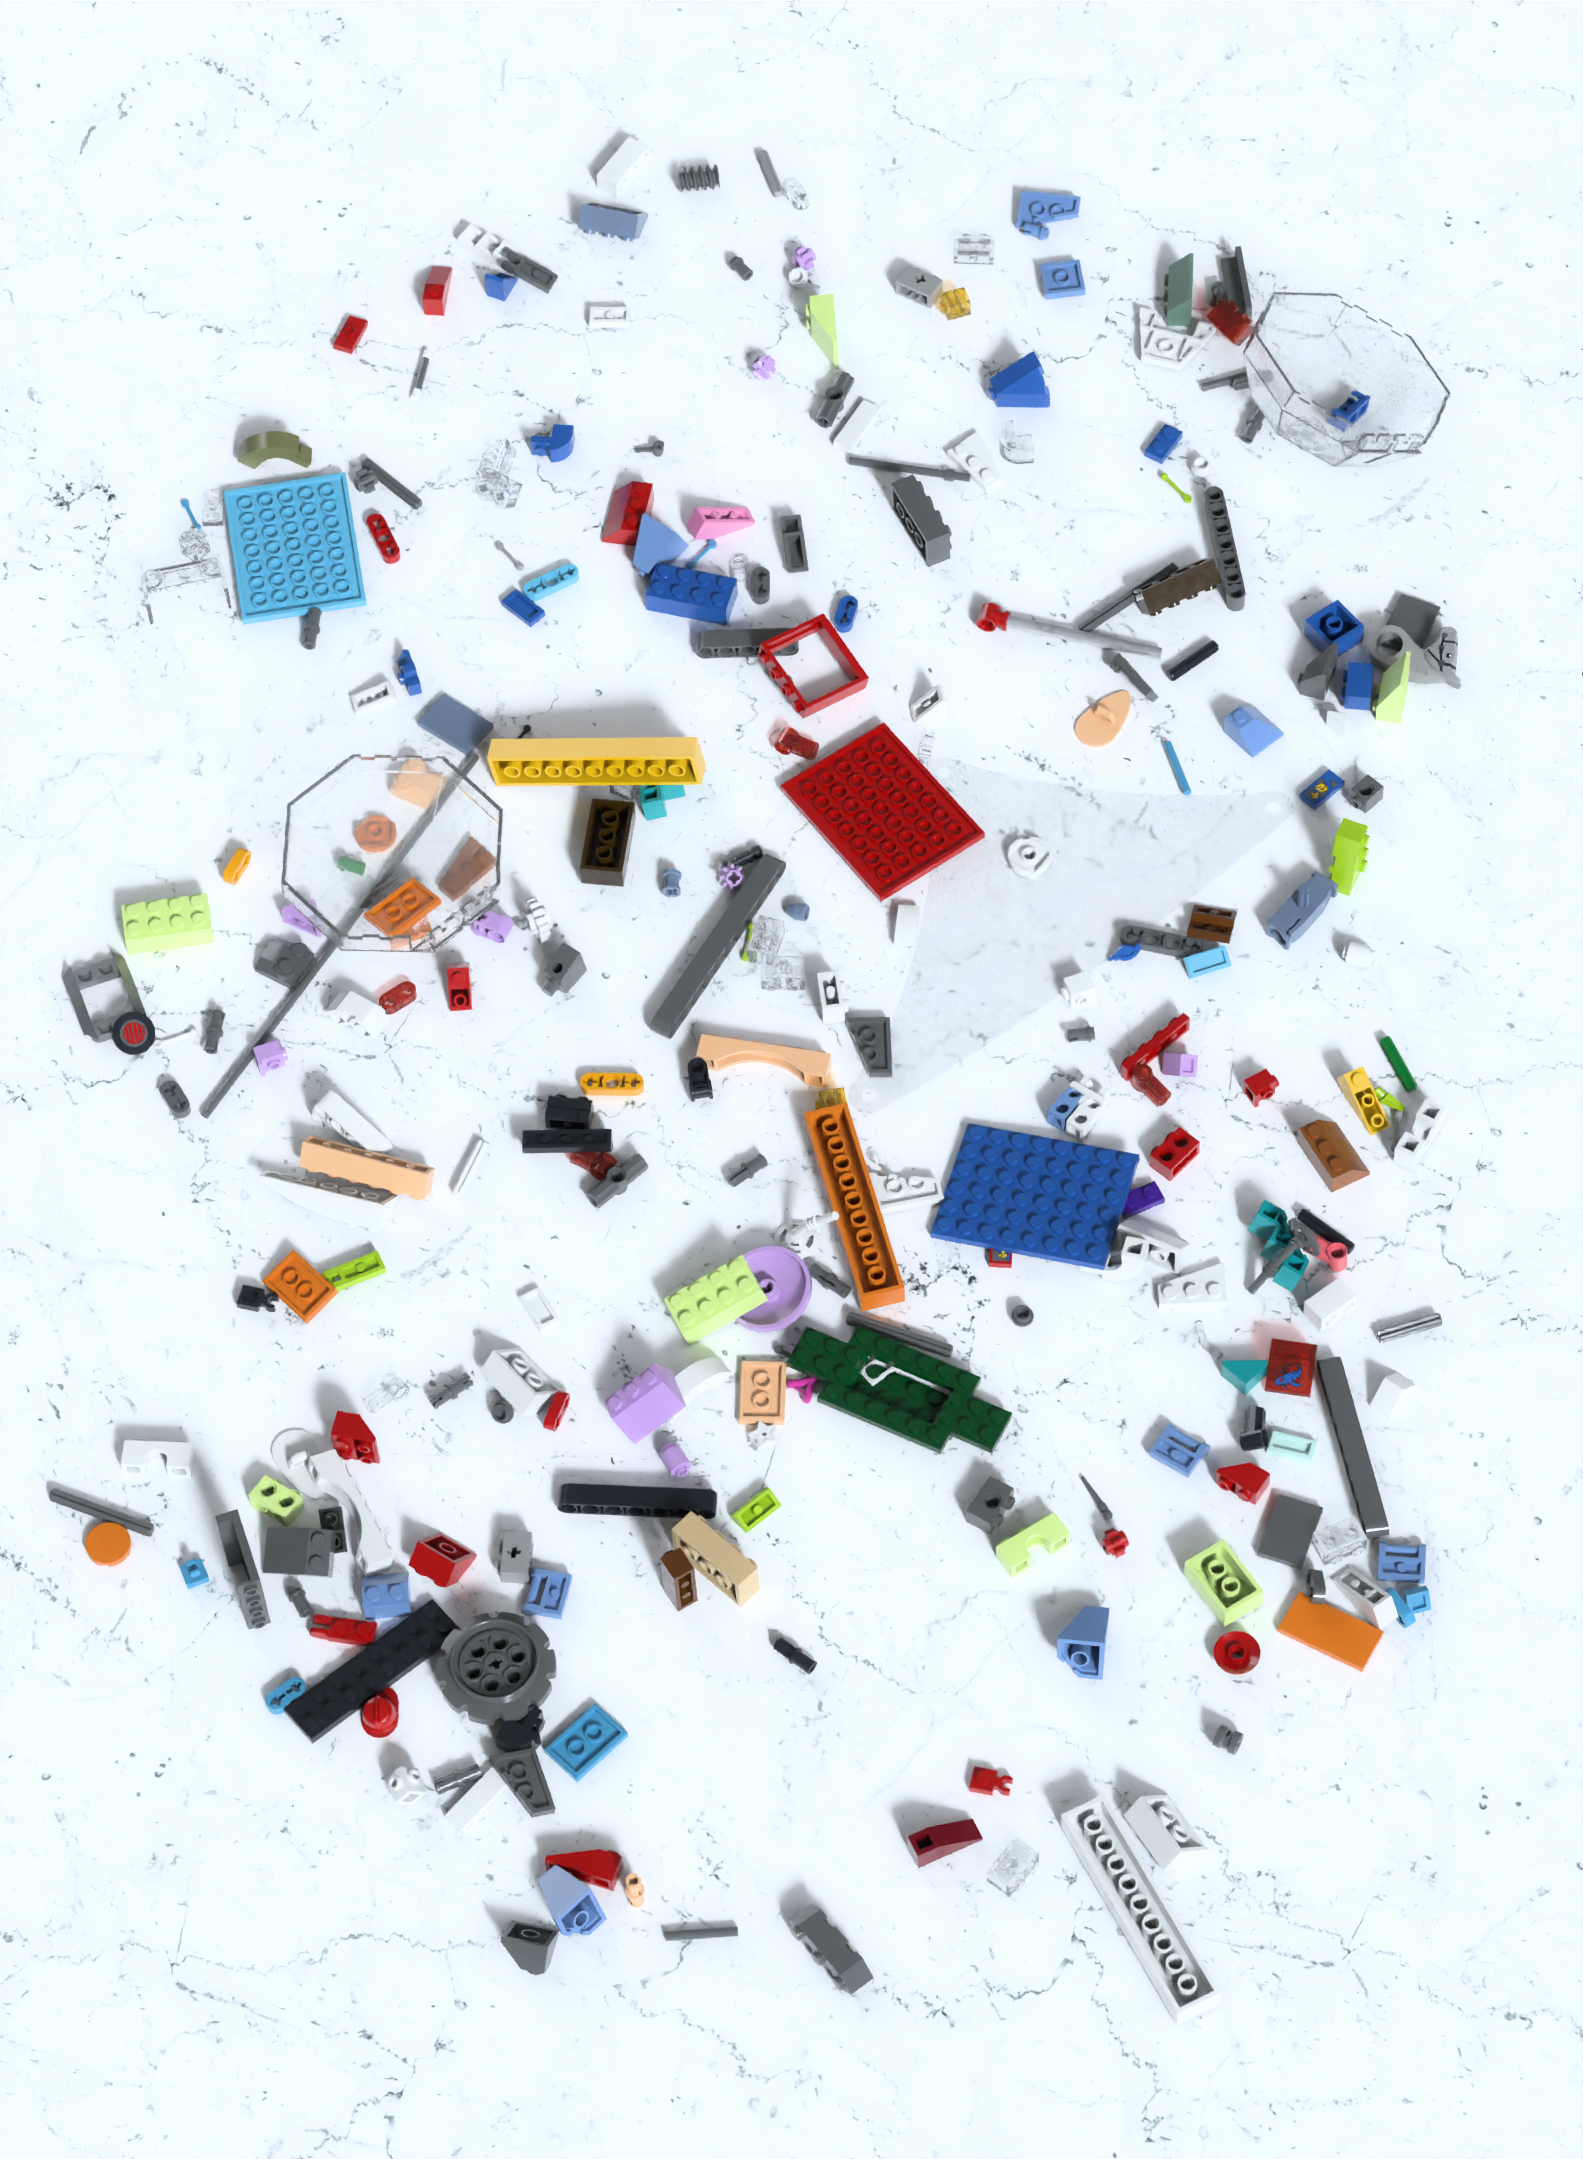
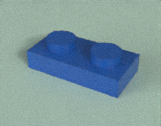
M1164 424L1144 451V456L1163 464L1183 437V431Z

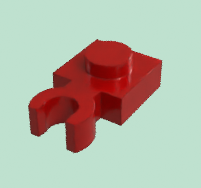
M974 1766L969 1791L993 1796L994 1790H998L1001 1795L1009 1796L1010 1788L1003 1787V1784H1013V1777L1009 1775L997 1777V1770Z

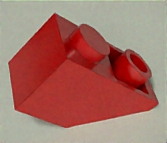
M470 962L448 963L447 977L450 1011L472 1010Z
M1249 1462L1218 1468L1215 1483L1221 1489L1233 1492L1242 1501L1255 1505L1270 1485V1473Z

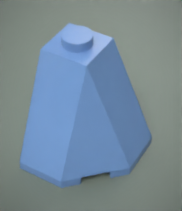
M644 513L641 519L632 564L638 569L636 573L647 579L648 576L652 577L656 563L671 565L689 545L676 532Z
M1086 1605L1058 1635L1057 1658L1063 1663L1066 1662L1073 1668V1672L1079 1678L1103 1680L1110 1608Z
M556 1864L538 1880L551 1916L562 1935L570 1936L572 1933L590 1935L607 1919L591 1888Z

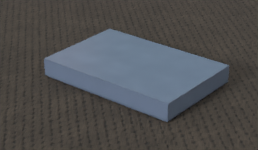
M446 694L418 720V726L465 755H468L494 728L493 723Z

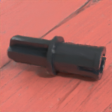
M783 1638L776 1640L773 1646L774 1650L786 1657L790 1664L794 1663L807 1674H811L814 1671L817 1662L804 1654L800 1647H794Z

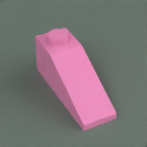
M696 507L686 525L694 540H712L755 524V520L748 507Z

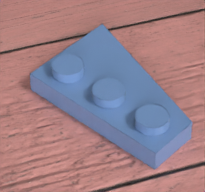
M1021 191L1016 229L1023 228L1026 222L1040 225L1078 218L1081 196Z

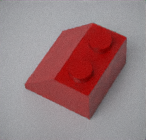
M439 1532L417 1542L408 1566L415 1569L417 1574L432 1579L437 1586L446 1588L459 1581L476 1559L477 1554Z

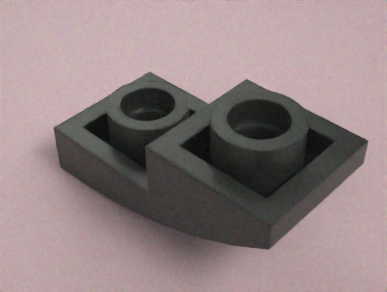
M342 1506L319 1509L321 1529L336 1531L334 1554L348 1552Z

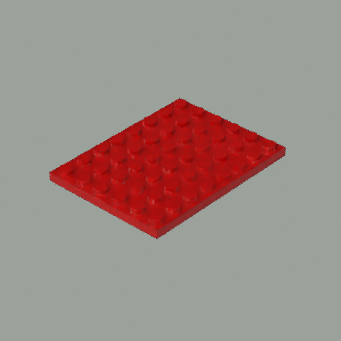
M884 722L780 785L784 795L880 902L985 838V832Z

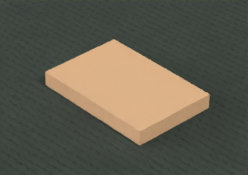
M741 1361L739 1425H758L759 1421H762L765 1425H784L786 1361Z

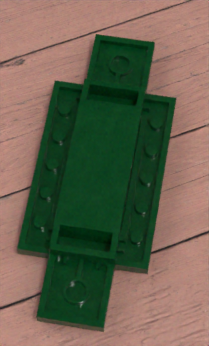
M807 1326L786 1362L787 1367L825 1382L817 1396V1402L939 1454L942 1453L948 1440H952L953 1437L993 1453L1012 1419V1412L973 1396L981 1382V1377L861 1326H857L848 1343ZM869 1356L947 1389L950 1392L946 1394L896 1372H892L872 1386L861 1373L864 1367L870 1363L868 1361ZM875 1364L866 1370L867 1376L871 1379H876L887 1368Z

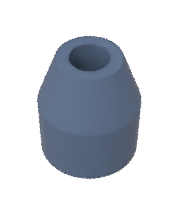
M803 903L789 904L786 913L794 920L807 921L810 907L808 904Z

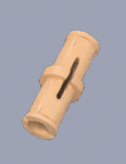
M631 1873L626 1877L625 1892L629 1898V1904L632 1903V1907L636 1908L644 1903L643 1895L645 1890L644 1885L641 1883V1877H638L636 1873Z

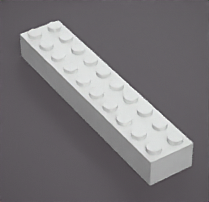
M1104 1794L1061 1814L1062 1830L1175 2023L1179 2025L1219 2005L1220 1990Z

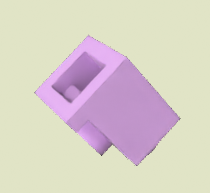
M278 1040L253 1047L261 1077L265 1076L266 1071L276 1070L285 1066L284 1060H288L285 1047H280Z

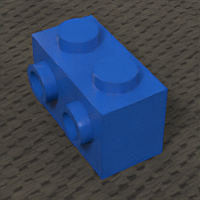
M1348 663V670L1343 671L1342 683H1346V687L1341 689V700H1345L1344 709L1370 711L1374 664Z

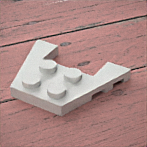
M1140 307L1141 362L1180 371L1216 332V325L1199 321L1193 336L1154 327L1158 318V311Z

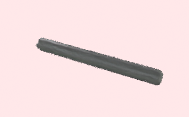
M1173 562L1168 564L1080 623L1078 630L1091 632L1137 601L1133 590L1177 571V565Z

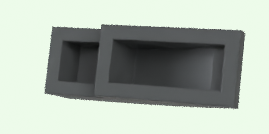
M801 514L781 516L780 525L788 574L809 571Z

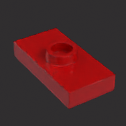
M349 315L333 344L334 349L353 354L368 327V320Z

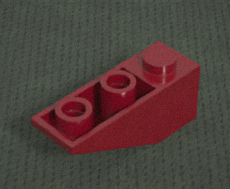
M973 1818L930 1826L907 1836L908 1850L918 1868L983 1840Z

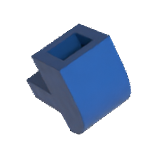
M553 424L551 437L531 436L532 455L550 456L551 463L560 462L568 458L573 451L575 443L574 425Z

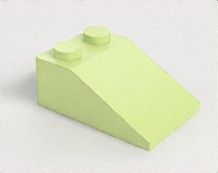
M834 295L809 296L810 304H806V316H810L806 317L807 330L811 329L812 339L834 367H838Z
M1406 651L1383 673L1382 682H1377L1376 694H1379V698H1374L1372 711H1376V720L1401 724L1408 688L1411 656L1409 651Z

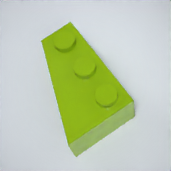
M1343 818L1336 833L1332 851L1334 866L1330 865L1328 872L1331 873L1329 879L1338 885V892L1350 896L1360 873H1364L1367 868L1368 860L1366 858L1369 853L1367 846L1370 836L1368 835L1367 825Z

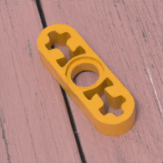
M586 1073L580 1078L581 1091L586 1095L637 1096L644 1090V1080L637 1073ZM611 1080L618 1082V1085L614 1088L606 1086L607 1082ZM589 1081H592V1086H587ZM633 1082H637L636 1087H631Z

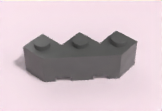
M809 1904L788 1919L792 1926L790 1931L797 1941L801 1940L810 1946L813 1951L811 1956L818 1966L822 1965L831 1971L834 1976L832 1981L839 1991L843 1990L852 1995L874 1977L861 1955L857 1951L854 1953L850 1949L848 1940L836 1926L832 1927L827 1922V1915L822 1909Z

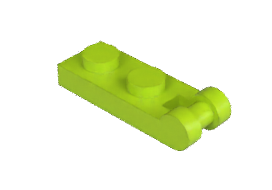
M377 1250L326 1270L321 1275L339 1293L343 1289L386 1273V1267ZM340 1277V1280L334 1282L335 1278Z

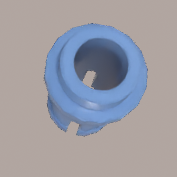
M1026 222L1023 230H1026L1023 231V235L1037 237L1041 241L1047 240L1049 237L1050 228H1047L1046 225L1039 226Z

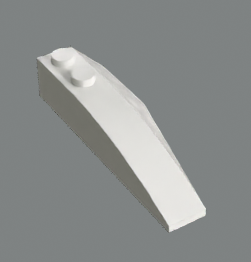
M265 1171L258 1176L259 1181L290 1201L317 1214L345 1222L346 1226L366 1227V1230L370 1232H378L388 1225L399 1196L351 1184L349 1188L337 1187L338 1182L333 1181L319 1184L315 1178L309 1177L296 1180V1175Z

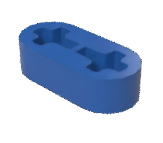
M847 595L839 601L834 617V627L838 632L846 633L853 628L858 613V600L854 596ZM848 604H851L849 610H846ZM844 618H847V621L844 624H841Z

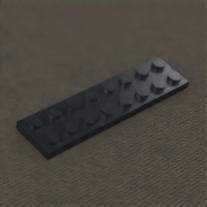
M431 1599L283 1708L284 1712L313 1744L362 1708L376 1694H381L439 1651L444 1640L453 1629H461Z

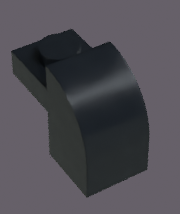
M533 1707L523 1726L511 1720L504 1721L495 1737L497 1748L507 1753L533 1747L536 1750L541 1745L540 1732L545 1725L543 1711Z

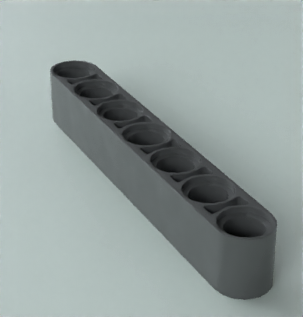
M1212 486L1205 491V512L1218 571L1222 580L1224 598L1229 610L1240 611L1245 606V586L1224 492L1220 487Z

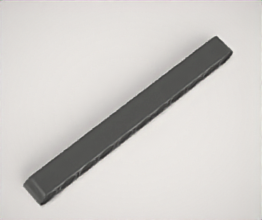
M767 853L763 855L652 1018L650 1023L651 1031L668 1039L675 1035L746 930L748 923L753 920L786 869L785 861Z

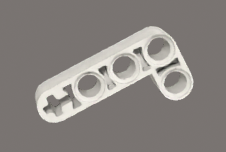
M330 1090L314 1105L311 1113L313 1119L322 1127L330 1124L354 1147L387 1155L392 1150L391 1143L334 1091Z

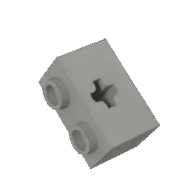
M907 265L896 279V294L929 309L932 308L943 293L942 279L911 265Z
M504 1531V1539L499 1540V1553H502V1558L497 1560V1574H501L502 1583L530 1584L534 1546L532 1532Z

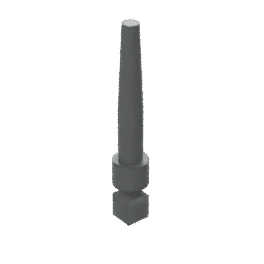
M1081 1476L1080 1479L1096 1502L1097 1508L1101 1513H1104L1103 1517L1106 1520L1112 1519L1113 1513L1111 1510H1108L1106 1503L1101 1500L1086 1478Z

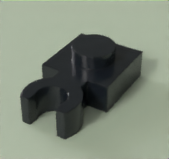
M243 1284L236 1304L237 1308L259 1312L260 1307H264L268 1312H275V1305L269 1303L271 1301L279 1302V1296L275 1293L265 1295V1289Z

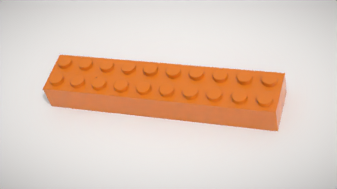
M847 1103L804 1112L805 1130L830 1211H836L839 1214V1218L834 1221L861 1312L904 1302L905 1287Z

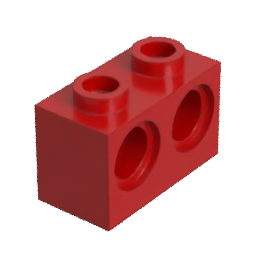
M1181 1127L1177 1128L1174 1132L1171 1131L1166 1136L1164 1142L1160 1146H1155L1150 1152V1167L1168 1181H1171L1199 1154L1200 1141Z

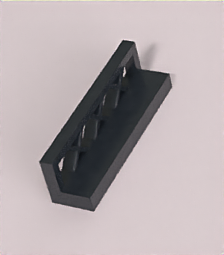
M612 1129L523 1130V1153L612 1152L613 1150Z

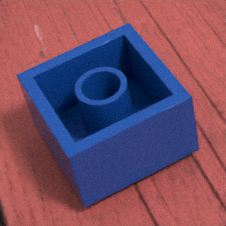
M1337 599L1305 619L1304 636L1321 653L1332 643H1338L1337 657L1363 642L1364 625Z

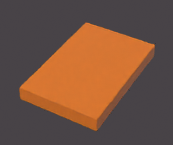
M412 877L364 913V917L393 941L442 903L438 896Z
M294 1249L262 1280L306 1324L338 1293L337 1289Z

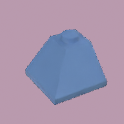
M1239 706L1224 717V733L1252 758L1284 736V732L1256 707Z

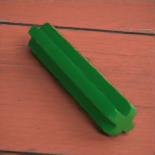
M1390 1036L1382 1038L1380 1045L1404 1089L1408 1093L1415 1091L1417 1083Z

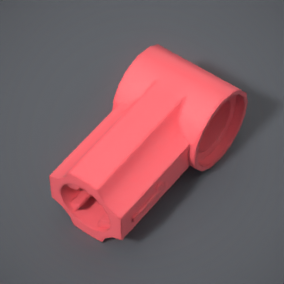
M1313 1234L1321 1249V1253L1313 1257L1327 1263L1332 1271L1340 1272L1347 1267V1247L1339 1242L1331 1243Z

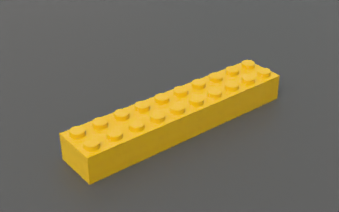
M698 737L491 739L487 755L496 786L702 785L706 768Z

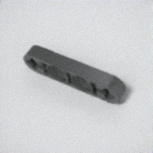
M1133 925L1124 926L1120 931L1121 944L1135 945L1137 942H1140L1141 950L1179 958L1203 952V943L1197 938ZM1128 934H1133L1131 939L1127 938ZM1147 937H1154L1157 942L1148 944L1145 942V939ZM1169 941H1174L1178 946L1176 948H1169L1166 944Z

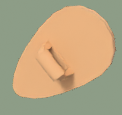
M1127 691L1116 692L1089 708L1075 724L1077 738L1083 744L1091 747H1101L1113 741L1120 732L1129 713L1131 704L1130 693Z

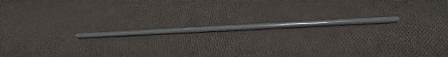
M473 753L201 1112L202 1117L209 1118L255 1057L253 1047L265 1044L479 760L478 755Z

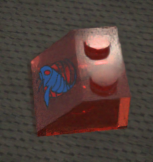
M1272 1338L1265 1391L1310 1398L1317 1357V1345Z

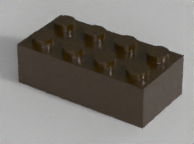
M592 798L580 863L581 883L624 887L636 820L635 802Z

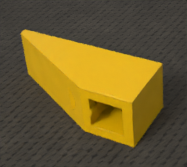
M1363 1066L1337 1077L1346 1100L1370 1136L1391 1127Z

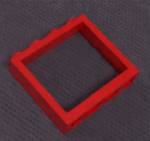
M824 613L760 644L758 651L760 662L766 665L771 678L777 681L782 694L788 697L794 711L799 713L802 719L865 689L867 686L868 675ZM817 632L852 682L807 703L772 653Z

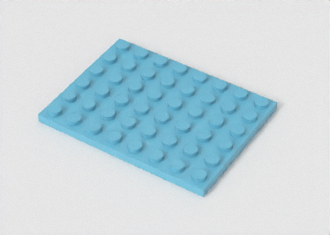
M345 472L224 491L243 625L308 615L310 608H318L322 612L367 605Z

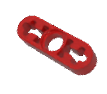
M378 513L369 515L366 520L367 529L382 560L387 564L398 562L400 560V549L385 518ZM375 522L379 524L380 529L377 530V527L374 524ZM381 536L389 537V539L384 542L378 540V538ZM390 547V551L393 555H390L387 552V548Z

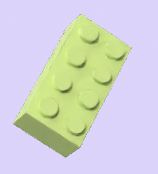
M207 893L121 905L128 955L214 943L211 909Z
M740 1255L666 1297L664 1301L681 1334L688 1344L691 1345L763 1304L768 1299L744 1256Z

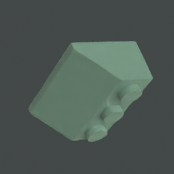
M1189 253L1169 266V274H1165L1164 286H1168V290H1164V302L1168 303L1163 305V317H1167V326H1191L1194 253Z

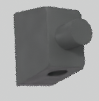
M562 942L544 969L547 983L543 986L542 991L546 995L552 997L557 990L565 994L568 993L585 974L587 968L579 951Z

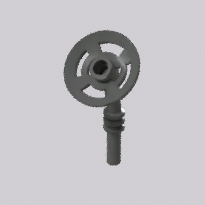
M1291 1218L1288 1221L1293 1237L1291 1242L1262 1268L1261 1274L1247 1288L1249 1293L1255 1294L1268 1278H1272L1280 1269L1279 1266L1296 1249L1300 1250L1302 1248L1312 1256H1318L1321 1253L1317 1239L1299 1219Z

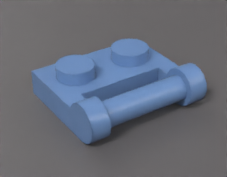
M1170 1423L1149 1451V1456L1189 1478L1201 1459L1208 1453L1210 1445L1205 1442L1200 1443L1177 1430V1427ZM1173 1437L1181 1443L1196 1450V1452L1194 1453L1170 1439Z
M1379 1541L1377 1580L1424 1584L1426 1544L1408 1546L1386 1544L1384 1541ZM1386 1553L1418 1555V1558L1386 1556Z
M533 1568L530 1576L532 1581L526 1602L522 1604L521 1613L528 1616L539 1615L562 1620L573 1580L572 1574ZM547 1580L541 1603L537 1605L535 1600L540 1582Z

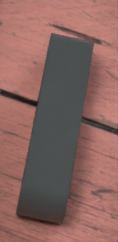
M792 628L700 631L696 634V654L704 659L758 657L761 643ZM799 641L772 654L774 656H793L799 651Z

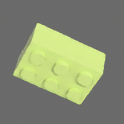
M1224 1539L1185 1561L1184 1576L1224 1627L1263 1604V1589Z

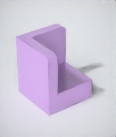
M1164 1052L1162 1074L1196 1077L1198 1055Z

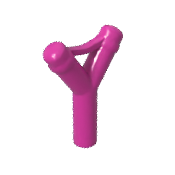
M813 1377L792 1379L787 1381V1387L798 1391L803 1397L802 1401L804 1403H810L814 1385L820 1380ZM798 1387H805L804 1394Z

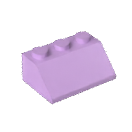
M656 1363L604 1400L611 1419L634 1444L686 1407L671 1369Z

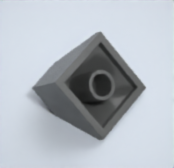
M1332 643L1306 666L1304 673H1300L1297 685L1300 686V695L1325 700L1336 671L1338 643Z
M513 1920L501 1936L500 1942L520 1969L527 1970L528 1973L533 1975L545 1974L552 1960L559 1930Z

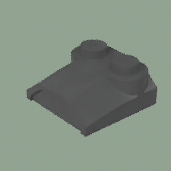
M277 938L272 940L259 956L254 970L292 989L315 956L303 943L293 944Z

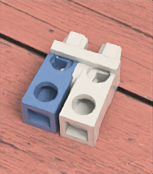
M1083 1077L1078 1082L1073 1080L1070 1083V1087L1047 1110V1123L1062 1132L1066 1130L1067 1135L1083 1143L1089 1130L1106 1112V1104L1110 1098L1109 1090L1100 1087L1095 1093L1091 1090L1093 1083L1086 1077Z

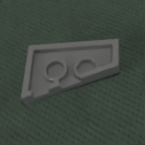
M890 1017L846 1018V1024L869 1077H892Z
M535 1747L489 1757V1763L532 1818L555 1813L556 1807Z

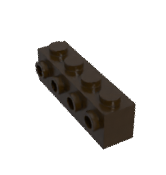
M1203 558L1133 591L1142 614L1152 617L1162 613V609L1166 607L1173 608L1180 605V601L1185 598L1190 600L1197 597L1198 593L1203 590L1207 592L1215 589L1216 584L1222 582L1214 559Z

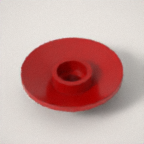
M1231 1631L1223 1634L1216 1641L1213 1650L1216 1664L1223 1671L1235 1675L1245 1674L1253 1670L1259 1663L1261 1655L1260 1646L1256 1639L1242 1631ZM1238 1654L1241 1658H1233L1232 1656Z

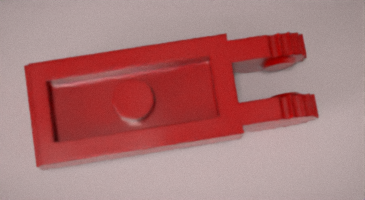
M317 1614L313 1616V1623L329 1626V1630L314 1627L310 1628L309 1634L312 1637L326 1639L329 1642L367 1647L375 1641L378 1624L377 1622Z

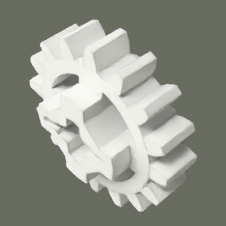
M535 896L525 899L526 911L523 912L529 932L531 931L532 935L536 934L541 944L550 941L552 938L550 929L553 928V924L547 908L544 907V904L540 905Z

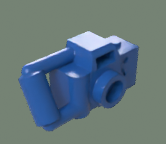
M404 649L396 661L400 670L397 673L399 683L407 687L410 696L421 694V683L409 650Z

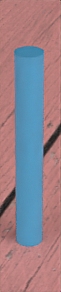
M1167 741L1164 743V748L1183 794L1189 795L1192 791L1172 742Z

